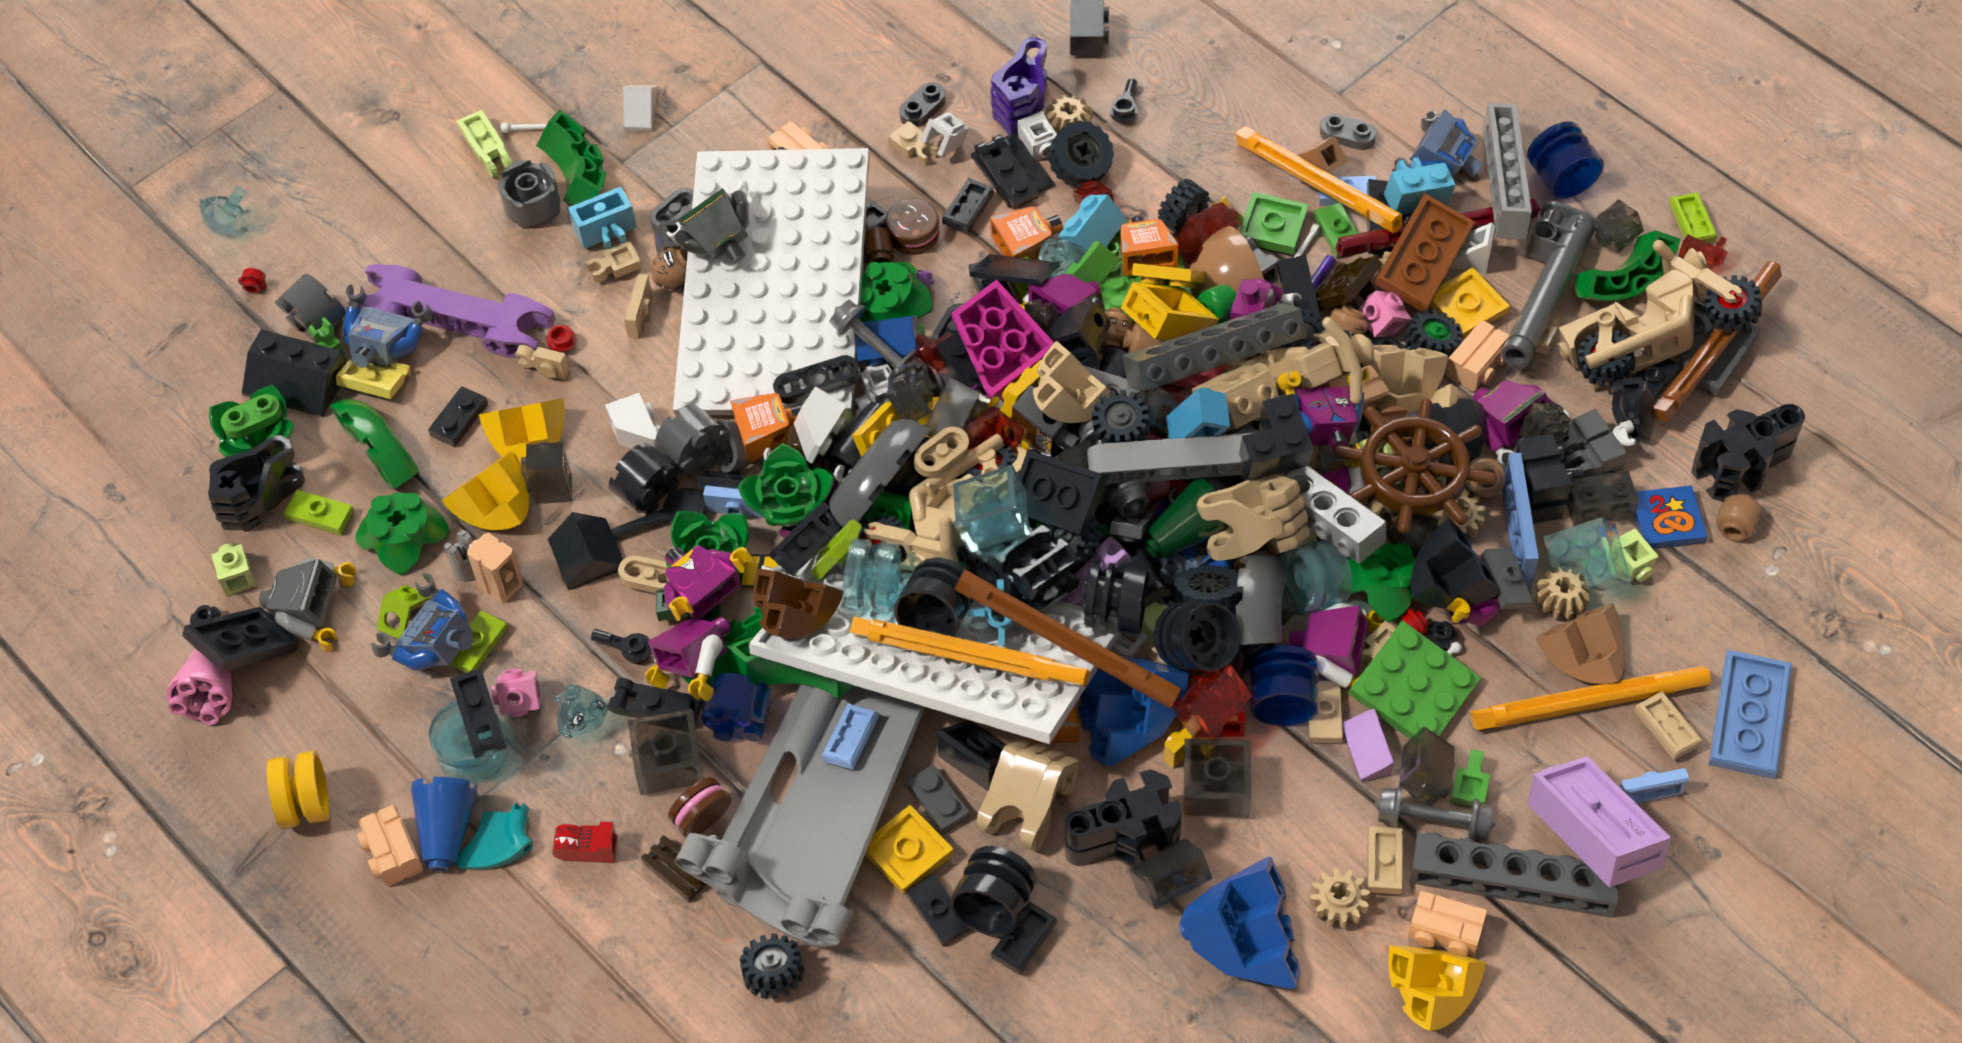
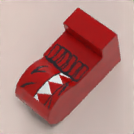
M600 821L599 826H576L573 824L557 826L555 828L553 856L563 861L615 863L618 836L614 823Z

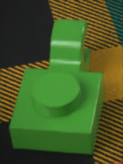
M325 317L322 318L323 326L319 330H315L312 325L308 328L309 334L318 342L317 344L341 350L344 360H346L341 343L334 335V326Z
M1471 749L1467 769L1457 768L1451 803L1472 807L1473 799L1478 798L1480 803L1485 804L1490 774L1480 772L1484 751Z

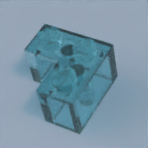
M1601 517L1543 536L1550 566L1554 568L1559 566L1563 571H1567L1570 567L1573 569L1582 566L1588 588L1602 592L1631 583L1615 522Z

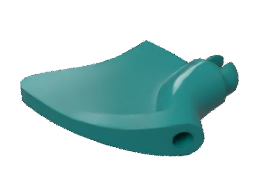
M517 802L512 805L511 811L507 813L484 811L477 833L458 856L457 867L464 870L492 869L510 864L526 855L534 845V842L526 834L529 807L522 803V806H519Z

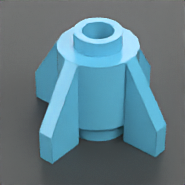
M997 579V588L1004 592L1003 579ZM987 606L984 608L968 609V617L985 616L991 626L998 628V645H1005V628L1011 626L1014 621L1005 616H997L994 610Z

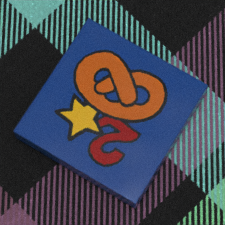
M1692 485L1631 492L1629 499L1639 533L1652 549L1706 543L1707 534Z

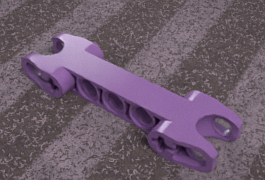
M373 264L367 267L365 273L367 274L368 281L380 289L376 293L367 295L366 301L359 305V309L367 306L415 319L416 317L412 313L411 307L414 302L420 301L423 305L422 312L427 304L433 311V318L423 324L482 338V344L486 350L508 358H520L515 356L519 345L529 346L536 351L537 347H539L538 341L534 340L531 336L525 335V331L533 327H551L556 320L553 310L529 297L509 293L504 297L502 303L433 287L421 284L422 277L413 269L398 265Z

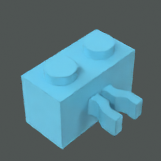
M1416 157L1413 158L1410 165L1411 168L1405 165L1404 160L1397 162V171L1391 173L1384 192L1390 208L1402 215L1413 213L1424 193L1448 206L1456 184L1445 163L1421 167V162Z
M622 187L568 207L573 230L584 249L601 242L604 243L606 249L612 248L611 238L618 237L621 243L627 242L625 233L637 228L633 207Z
M1108 194L1087 196L1081 202V207L1076 214L1065 222V228L1058 235V238L1077 261L1082 259L1095 240L1106 247L1119 231L1121 225L1127 220Z

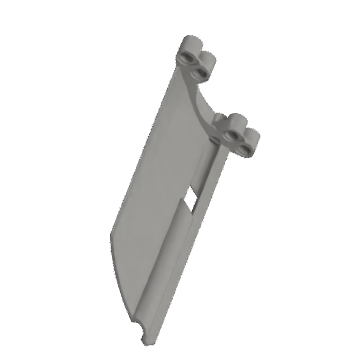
M801 684L722 839L719 840L716 835L712 834L708 837L689 833L675 860L676 865L684 872L713 887L714 892L726 903L732 906L737 905L766 925L793 939L814 947L838 945L853 916V910L851 908L848 910L843 905L862 863L925 706L854 685L847 693L837 699L822 689ZM847 704L877 711L879 716L853 770L826 763L822 758V754ZM792 752L797 760L798 771L782 803L779 805L772 798L770 785L786 753Z

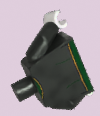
M739 181V187L736 190H731L729 186L726 188V191L724 188L720 189L680 217L676 223L678 226L676 232L670 233L668 231L666 234L677 245H680L688 252L701 257L710 255L713 259L725 254L731 264L738 263L746 256L739 243L748 236L745 229L749 225L748 193L744 185Z

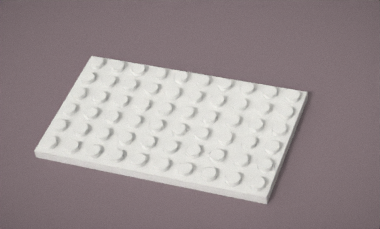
M869 148L697 152L692 209L722 188L726 191V188L729 186L731 190H736L739 187L738 182L741 181L748 193L749 225L745 229L748 236L739 243L746 256L738 263L731 264L725 254L713 259L710 255L701 257L688 252L673 403L675 416L680 414L677 411L679 408L689 404L698 405L708 415H733L730 404L731 400L775 393L773 389L774 380L783 373L842 355H849L857 359L853 330L850 329L842 337H838L836 335L837 330L829 321L835 313V307L841 306L848 299L860 306L870 163ZM848 366L842 368L844 375L850 374ZM832 370L828 371L831 380H834ZM814 374L810 377L809 384L814 386L820 385L825 380V376ZM800 379L799 382L801 385V389H804L805 386L803 380ZM790 384L784 385L785 392H791ZM855 384L827 393L846 404L848 411L853 414ZM807 399L792 404H782L784 408L791 407L800 403L803 406Z
M850 552L842 564L837 562L820 580L811 575V568L801 579L806 582L826 584L844 591L837 610L824 626L810 635L794 639L771 635L762 627L749 643L750 654L1050 744L1085 690V687L1054 680L1048 682L868 641V638L852 635L849 631L853 617L871 621L876 619L898 624L894 616V604L914 572L896 567L887 570L886 566L882 567V571L879 572L875 568H873L872 572L867 571L866 568L862 570L856 564L852 552ZM973 601L969 609L984 608L985 605ZM1062 601L1056 602L1042 612L1108 650H1111L1121 634L1117 628V617H1111L1107 630L1100 629L1101 615H1097L1093 629L1085 628L1082 607ZM994 611L997 616H999V617H1002V616H1003V615H1001L1000 613ZM968 612L954 635L957 638L1055 659V662L1086 668L1090 671L1088 684L1098 670L1096 666L1016 622L1005 628V645H998V628L991 626L985 616L968 617Z

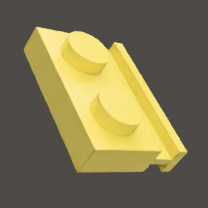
M349 359L336 375L337 385L391 399L404 384L405 377L411 375L410 366L398 362H393L390 366H382L370 362L366 367L361 368L356 366L352 359Z

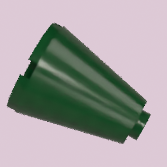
M1196 478L1191 481L1145 532L1146 540L1144 545L1152 556L1158 555L1160 558H1166L1204 543L1212 535L1223 532L1229 527V525L1220 520L1207 521L1203 519L1197 510L1196 504L1199 498L1214 490L1206 480Z

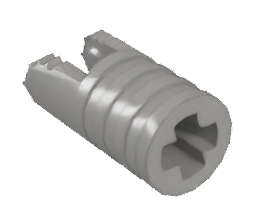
M461 530L457 533L459 542L454 545L447 542L444 548L454 576L460 581L467 582L475 579L467 555L472 539L468 531Z

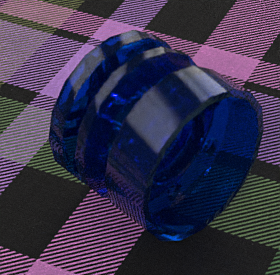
M1572 121L1561 122L1547 128L1533 140L1527 151L1529 163L1534 167L1536 173L1541 176L1551 195L1558 199L1571 198L1590 188L1602 174L1605 165L1594 146L1589 144V140L1583 134L1580 126Z
M1275 645L1256 652L1250 659L1252 685L1251 714L1258 721L1274 726H1296L1314 719L1319 713L1318 687L1316 686L1318 684V659L1314 653L1303 647L1293 645Z

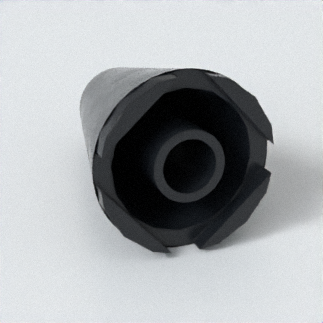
M880 400L877 403L870 402L832 438L833 441L824 456L821 455V461L823 462L826 458L832 463L829 469L833 473L839 465L845 466V471L842 476L845 479L850 469H853L860 460L861 455L852 435L885 402Z

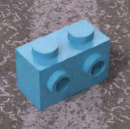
M1198 388L1195 390L1194 393L1166 416L1169 439L1218 436L1230 427V411L1227 406L1226 393L1212 391L1210 388Z

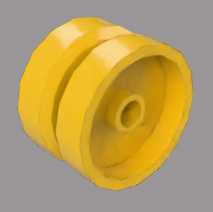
M311 750L298 753L295 766L286 755L269 758L267 762V783L273 814L279 828L298 827L303 815L311 824L328 821L330 817L329 792L324 767L318 751Z

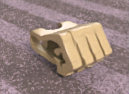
M1274 474L1250 481L1247 480L1233 487L1207 493L1200 497L1196 505L1203 519L1207 521L1220 520L1229 525L1225 531L1212 535L1208 540L1207 551L1209 556L1216 561L1239 558L1258 550L1270 539L1272 545L1279 549V553L1297 548L1302 541L1309 537V529L1305 524L1308 522V515L1306 510L1303 509L1305 507L1304 498L1298 494L1300 492L1298 482L1294 479Z
M1022 738L1007 744L1002 750L990 788L978 812V829L994 834L1002 823L1017 817L1022 818L1024 822L1020 831V840L1024 848L1034 851L1039 850L1052 826L1053 812L1051 807L1056 792L1067 797L1071 796L1077 782L1080 760L1073 756H1065V752L1060 749L1051 748L1050 750V746L1039 742L1034 744V742Z

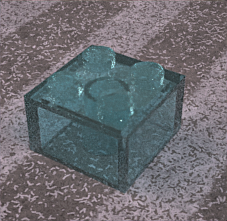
M1013 465L953 483L955 527L969 553L1030 534L1026 490Z

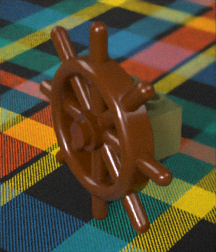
M1428 398L1421 400L1418 416L1401 417L1388 422L1384 420L1374 407H1367L1364 410V415L1376 430L1369 436L1364 448L1359 449L1339 445L1334 449V455L1338 458L1361 462V476L1365 486L1349 494V496L1359 503L1373 496L1394 518L1400 515L1398 531L1403 534L1410 531L1413 515H1427L1443 509L1448 512L1457 524L1464 525L1468 517L1455 501L1462 495L1467 481L1489 485L1497 482V475L1495 473L1470 468V458L1465 444L1481 436L1482 428L1478 425H1473L1463 432L1456 434L1446 425L1430 419L1432 401ZM1414 437L1412 447H1408L1401 438ZM1426 439L1438 445L1428 450L1425 447ZM1388 443L1398 455L1381 453L1379 450ZM1449 454L1454 465L1439 463L1438 459ZM1375 464L1388 467L1378 472ZM1447 477L1453 478L1445 487Z

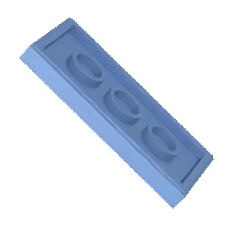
M1510 453L1505 470L1506 481L1502 489V497L1510 547L1514 552L1530 592L1539 557L1521 453Z
M1727 649L1723 664L1708 765L1775 779L1778 770L1792 663Z

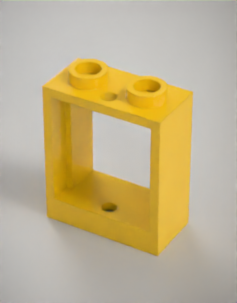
M1133 282L1121 306L1124 312L1157 340L1168 341L1217 325L1219 321L1212 312L1184 288Z

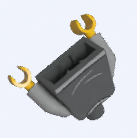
M306 558L295 566L280 570L276 574L272 589L260 593V605L275 617L277 624L290 633L307 640L314 638L318 640L323 651L331 652L333 651V646L328 642H324L326 638L338 640L335 631L331 628H323L319 631L316 627L323 625L337 576H339L341 585L352 586L355 584L353 575H356V568L351 562H343L337 567L332 562Z

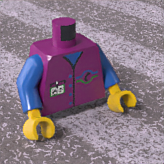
M1366 368L1363 370L1362 385L1370 378L1369 370ZM1297 370L1292 371L1289 374V380L1287 372L1281 374L1277 379V385L1281 390L1285 391L1286 395L1294 394L1312 445H1329L1333 453L1336 446L1349 447L1348 442L1353 432L1357 431L1360 426L1365 393L1362 392V401L1359 404H1353L1350 401L1348 387L1294 389V387L1301 383L1300 373ZM1350 372L1348 373L1347 378H1346L1349 385H1350Z

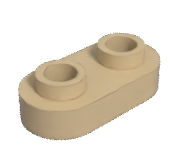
M958 427L944 428L917 449L913 461L915 470L925 477L938 476L965 455L969 444L968 435ZM947 444H954L957 448L951 449ZM931 461L934 465L928 466L924 462Z
M632 555L621 561L618 572L621 582L625 586L656 594V591L664 590L666 583L660 582L667 580L665 571L668 568L665 561ZM634 573H639V574H640V575L637 576V577H632V576H631V575H633Z

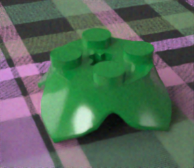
M872 262L868 264L862 275L860 305L866 307L860 317L861 322L913 315L921 318L933 311L931 294L927 287L917 279L918 272L916 267L905 262Z
M274 385L257 390L251 395L249 400L264 394L275 396L282 408L280 419L274 424L243 438L235 439L227 436L221 425L222 415L227 410L239 405V403L225 401L209 406L210 426L214 434L221 441L218 448L224 457L251 450L272 436L281 435L285 438H290L293 433L294 424L291 420L287 419L285 399ZM283 447L275 449L272 452V457L275 456Z
M782 443L767 456L764 461L762 474L759 476L750 475L744 478L738 486V491L746 505L762 515L768 525L791 527L800 524L818 505L827 499L833 486L834 477L827 470L821 468L810 470L805 458L799 451Z
M393 493L377 496L372 500L371 508L361 521L355 539L360 548L365 550L373 548L380 562L386 568L402 576L417 563L424 544H436L442 541L450 533V530L442 514L424 503L418 494Z
M677 511L671 526L673 546L679 547L685 554L695 546H702L706 550L714 549L732 553L738 548H746L749 538L748 524L744 514L729 513L722 515L717 521L712 522L703 514L695 511Z
M1384 543L1360 564L1350 558L1340 567L1335 577L1334 585L1350 593L1365 591L1373 611L1390 623L1407 611L1413 597L1411 576L1416 560L1412 556L1413 550L1410 546L1403 543L1396 545Z

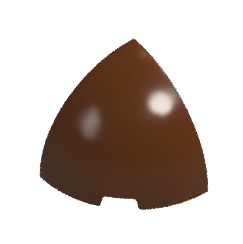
M757 568L753 600L754 605L761 609L763 618L759 623L764 630L777 637L794 639L810 635L824 626L837 610L844 591L826 584L806 582L778 571Z

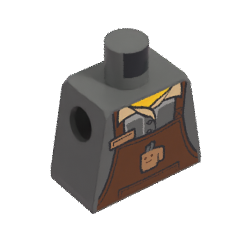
M1030 385L1012 406L1010 435L1017 440L1028 443L1030 447L1046 456H1052L1059 447L1070 454L1074 453L1079 446L1081 438L1069 431L1070 423L1052 419L1038 408L1033 395V388L1035 387Z

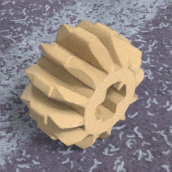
M1063 94L1061 100L1053 98L1051 105H1047L1045 111L1046 119L1056 134L1071 122L1082 121L1092 123L1091 106L1087 105L1085 99L1077 100L1076 95L1067 98Z
M1558 566L1554 573L1547 570L1543 574V578L1538 581L1536 587L1537 604L1543 605V614L1553 612L1554 620L1559 615H1563L1569 621L1573 614L1577 616L1583 613L1584 608L1589 605L1591 598L1589 594L1590 583L1583 582V573L1574 575L1572 567L1567 572H1563Z

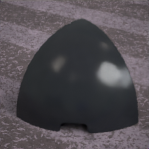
M1457 399L1456 403L1452 406L1443 408L1439 403L1432 404L1430 419L1446 425L1456 434L1463 432L1473 425H1478L1482 428L1481 436L1465 444L1470 461L1479 458L1487 436V417L1483 404L1468 399ZM1419 409L1405 417L1418 416ZM1426 439L1425 447L1428 450L1438 445ZM1449 454L1438 459L1439 463L1454 465ZM1447 477L1446 480L1451 482L1453 478Z
M1449 518L1438 526L1425 541L1417 555L1412 570L1411 591L1413 598L1431 607L1447 609L1456 598H1462L1469 606L1495 597L1501 593V590L1487 563L1481 561L1473 551L1472 542Z

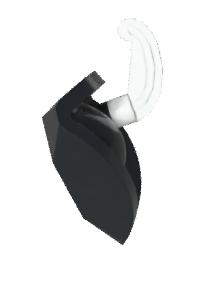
M1627 378L1612 382L1610 389L1613 393L1612 412L1618 424L1612 433L1622 445H1634L1635 440L1648 444L1655 425L1653 394L1642 378Z

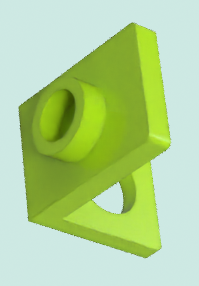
M408 585L383 595L376 629L399 639L408 627L411 611L423 606L427 600H431L432 596L423 597L418 593L417 589ZM389 612L396 613L400 618L399 628L395 629L389 626L387 622V614Z

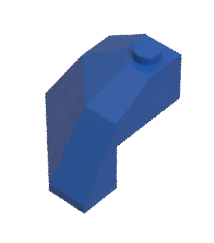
M1121 656L1181 688L1171 708H1168L1098 668L1081 694L1082 705L1078 707L1083 729L1089 730L1092 740L1088 746L1091 758L1106 766H1114L1163 736L1184 705L1185 694L1189 688L1188 672L1158 662Z
M1271 856L1210 887L1186 907L1179 923L1183 938L1186 941L1189 940L1197 954L1224 974L1287 989L1297 986L1301 974L1299 959L1296 958L1289 943L1295 941L1291 918L1288 914L1283 915L1281 905L1282 900L1287 898L1286 891Z

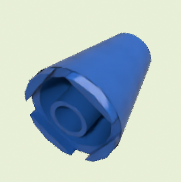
M433 777V782L430 784H423V778L412 782L411 795L422 862L429 865V870L448 871L449 866L456 864L478 794V785L475 784L470 788V781L453 777Z

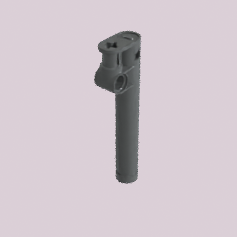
M1548 201L1544 203L1540 210L1541 218L1534 222L1530 229L1525 247L1526 253L1530 257L1546 264L1501 351L1503 360L1512 367L1523 368L1529 364L1597 228L1596 220L1592 215L1560 202ZM1553 211H1556L1555 214H1554V216H1553V218H1552V217H1551L1552 212H1553Z

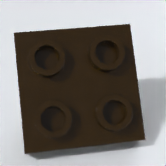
M1376 255L1365 259L1360 257L1352 263L1345 264L1343 262L1337 265L1331 271L1332 276L1329 280L1323 282L1315 289L1319 311L1332 307L1342 309L1343 305L1358 310L1359 307L1354 297L1358 294L1365 301L1368 295L1376 291L1370 279L1383 265Z

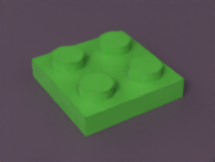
M1252 192L1239 232L1242 236L1250 237L1257 247L1294 255L1308 213L1309 204Z

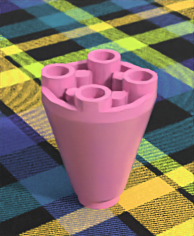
M194 649L168 685L166 697L169 702V711L175 715H183L190 719L200 720L207 725L216 724L219 718L225 716L231 708L233 696L231 670L221 672L197 649Z

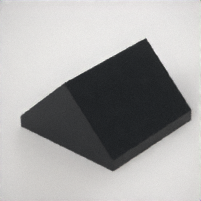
M572 512L548 538L549 545L568 590L617 573L619 564L623 560L607 519L603 517Z
M971 720L939 729L937 733L939 757L988 791L1002 750L1006 744Z

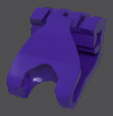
M1028 37L1023 40L1016 55L995 72L991 78L990 104L992 116L1006 131L1007 135L1014 132L1018 136V120L1041 112L1045 107L1047 71L1044 69L1047 57V43L1037 37ZM1029 49H1039L1035 58L1027 55Z

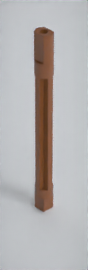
M1766 262L1753 279L1756 286L1760 288L1762 301L1782 277L1781 267L1777 262ZM1724 327L1720 331L1716 328L1713 330L1655 404V419L1665 422L1671 420L1736 336L1735 328H1731L1730 333H1726Z
M965 570L954 589L981 605L991 608L1168 708H1171L1177 699L1181 688L1136 663L1124 659L999 590L991 583Z

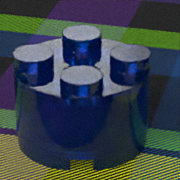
M726 673L715 676L714 682L710 681L709 683L714 689V693L709 701H705L701 716L702 722L714 732L713 737L720 741L728 742L732 738L746 739L752 742L761 741L773 697L771 689L761 681L758 682V686L748 682L749 676L742 674Z

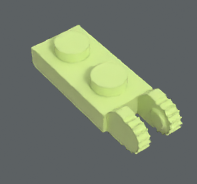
M482 110L456 121L462 135L492 178L498 176V173L491 159L499 156L505 168L513 164L506 152L504 143Z

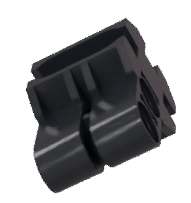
M1784 404L1760 416L1736 409L1727 414L1730 421L1726 430H1723L1715 419L1707 422L1694 457L1691 473L1697 480L1710 474L1715 481L1713 486L1708 488L1706 492L1713 500L1721 502L1726 497L1738 495L1737 491L1742 482L1751 493L1760 490L1768 468L1790 458L1805 420V413L1802 408L1795 404Z
M1011 513L1005 514L958 546V552L962 561L971 570L996 588L997 579H1003L1005 593L1041 613L1080 586L1079 578L1068 571L1069 569L1078 568V559L1069 544L1060 538L1056 546L1051 542L1050 530L1043 524L1032 529Z
M1152 769L1142 771L1140 776L1145 787L1129 791L1124 777L1113 780L1105 795V801L1070 812L1065 819V856L1068 862L1075 866H1085L1116 856L1117 860L1132 867H1138L1146 864L1141 849L1156 845L1161 859L1172 856L1180 842L1182 809L1178 800L1168 803L1169 789L1172 788L1169 777Z

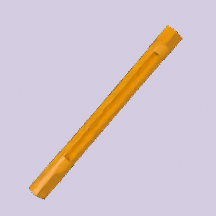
M1247 126L1236 132L1238 145L1348 206L1390 232L1395 233L1401 229L1403 225L1401 213L1355 189Z
M853 617L849 631L852 635L868 638V641L1048 682L1054 680L1086 688L1090 676V671L1086 668L1055 662V659L876 619L871 621Z
M1699 666L1489 706V708L1470 711L1471 723L1474 729L1481 730L1651 698L1660 692L1666 695L1680 690L1710 685L1711 676L1708 668Z

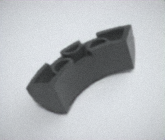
M901 419L893 421L881 432L831 496L829 502L830 510L839 524L844 527L850 520L854 519L859 522L884 490L880 484L886 487L916 450L930 429L915 420Z
M1254 551L1243 556L1242 560L1243 564H1246V568L1239 569L1237 589L1240 594H1243V600L1236 604V619L1240 626L1241 635L1240 645L1281 643L1282 597L1284 586L1290 580L1288 572L1279 558L1268 552Z

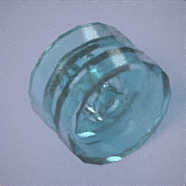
M854 538L851 541L846 560L843 589L844 606L847 609L863 610L870 599L871 606L875 612L891 613L893 611L900 581L901 550L899 543L882 541L875 552L871 540Z
M1326 539L1311 541L1308 544H1299L1295 549L1279 553L1277 558L1286 567L1290 579L1284 586L1282 601L1294 614H1309L1320 609L1325 610L1340 602L1346 603L1352 586L1351 569L1347 557L1341 554L1337 547Z
M457 701L451 702L439 710L431 721L429 738L439 767L446 776L470 781V783L486 780L498 772L506 760L508 746L497 714L496 716L507 749L498 752L497 749L484 752L485 756L475 759ZM491 731L478 734V736L482 740L491 737L492 734Z

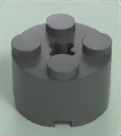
M521 160L509 165L502 172L503 177L498 182V189L507 217L517 223L520 228H532L534 225L542 224L559 214L560 195L554 172L547 164L543 162L534 164L531 163V160Z
M305 274L275 301V304L284 313L289 314L286 320L295 329L299 330L301 327L306 329L305 334L317 344L318 342L309 334L308 328L312 325L315 330H319L323 326L322 318L324 317L335 328L345 317L346 311L335 297L332 299L326 293L328 289L311 275Z
M689 404L682 406L677 410L680 413L674 419L668 417L661 425L655 439L656 446L685 475H693L702 470L711 471L717 464L716 454L718 450H721L720 447L727 443L729 434L698 405Z

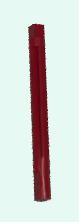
M1535 198L1530 199L1532 210L1530 219L1537 218L1540 211ZM1492 207L1460 213L1476 222L1472 230L1491 222L1494 224ZM1407 224L1402 225L1401 229L1395 233L1383 228L1339 237L1336 244L1337 254L1342 258L1394 247Z

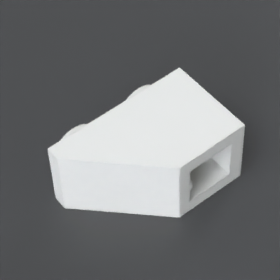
M817 387L813 389L801 407L794 422L806 460L810 463H813L818 453L823 456L825 455L833 441L829 436L832 432L837 435L846 421L842 415L847 405Z
M640 393L605 405L609 423L619 445L632 449L638 444L641 447H645L644 442H648L659 450L655 439L660 425H653L652 420L655 419L652 407L649 402L644 404Z

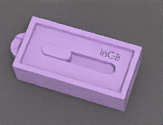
M1588 756L1562 765L1556 764L1555 767H1548L1533 775L1527 804L1608 887L1664 868L1671 837Z

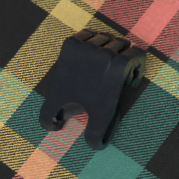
M281 435L272 436L251 450L216 460L210 465L208 496L216 520L221 522L224 530H242L247 532L260 525L259 515L275 509L285 498L304 484L305 477L301 467L292 462L295 452L290 439ZM284 447L283 451L272 457V452L275 449ZM295 474L290 480H283L286 475ZM257 492L254 497L251 498L249 494Z

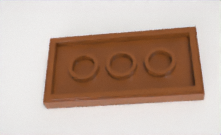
M1424 193L1373 284L1388 293L1393 292L1397 294L1402 301L1420 311L1427 310L1476 222Z

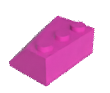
M995 280L951 314L989 399L1002 396L1008 384L1011 382L1016 383L1027 367L1032 368L1042 360L1054 344L1049 336L998 280Z

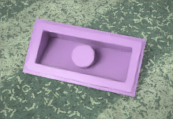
M1367 710L1343 722L1342 731L1360 782L1392 775L1394 762L1375 710Z

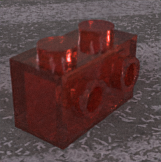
M1227 665L1221 670L1207 671L1171 708L1192 737L1211 739L1223 731V726L1231 717L1242 712L1245 707L1244 704L1253 695L1235 669Z

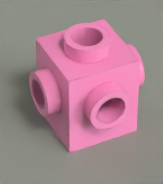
M1375 291L1366 297L1365 303L1358 309L1365 314L1364 319L1368 323L1367 329L1372 332L1374 337L1394 338L1412 320L1403 307L1402 299L1393 292Z
M516 668L503 671V675H498L496 686L491 687L493 704L499 705L500 715L509 713L510 717H520L527 715L528 711L540 708L541 695L537 670L522 672V669Z

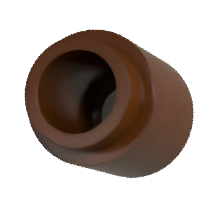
M873 227L865 232L864 256L867 265L872 262L893 261L894 254L888 230Z

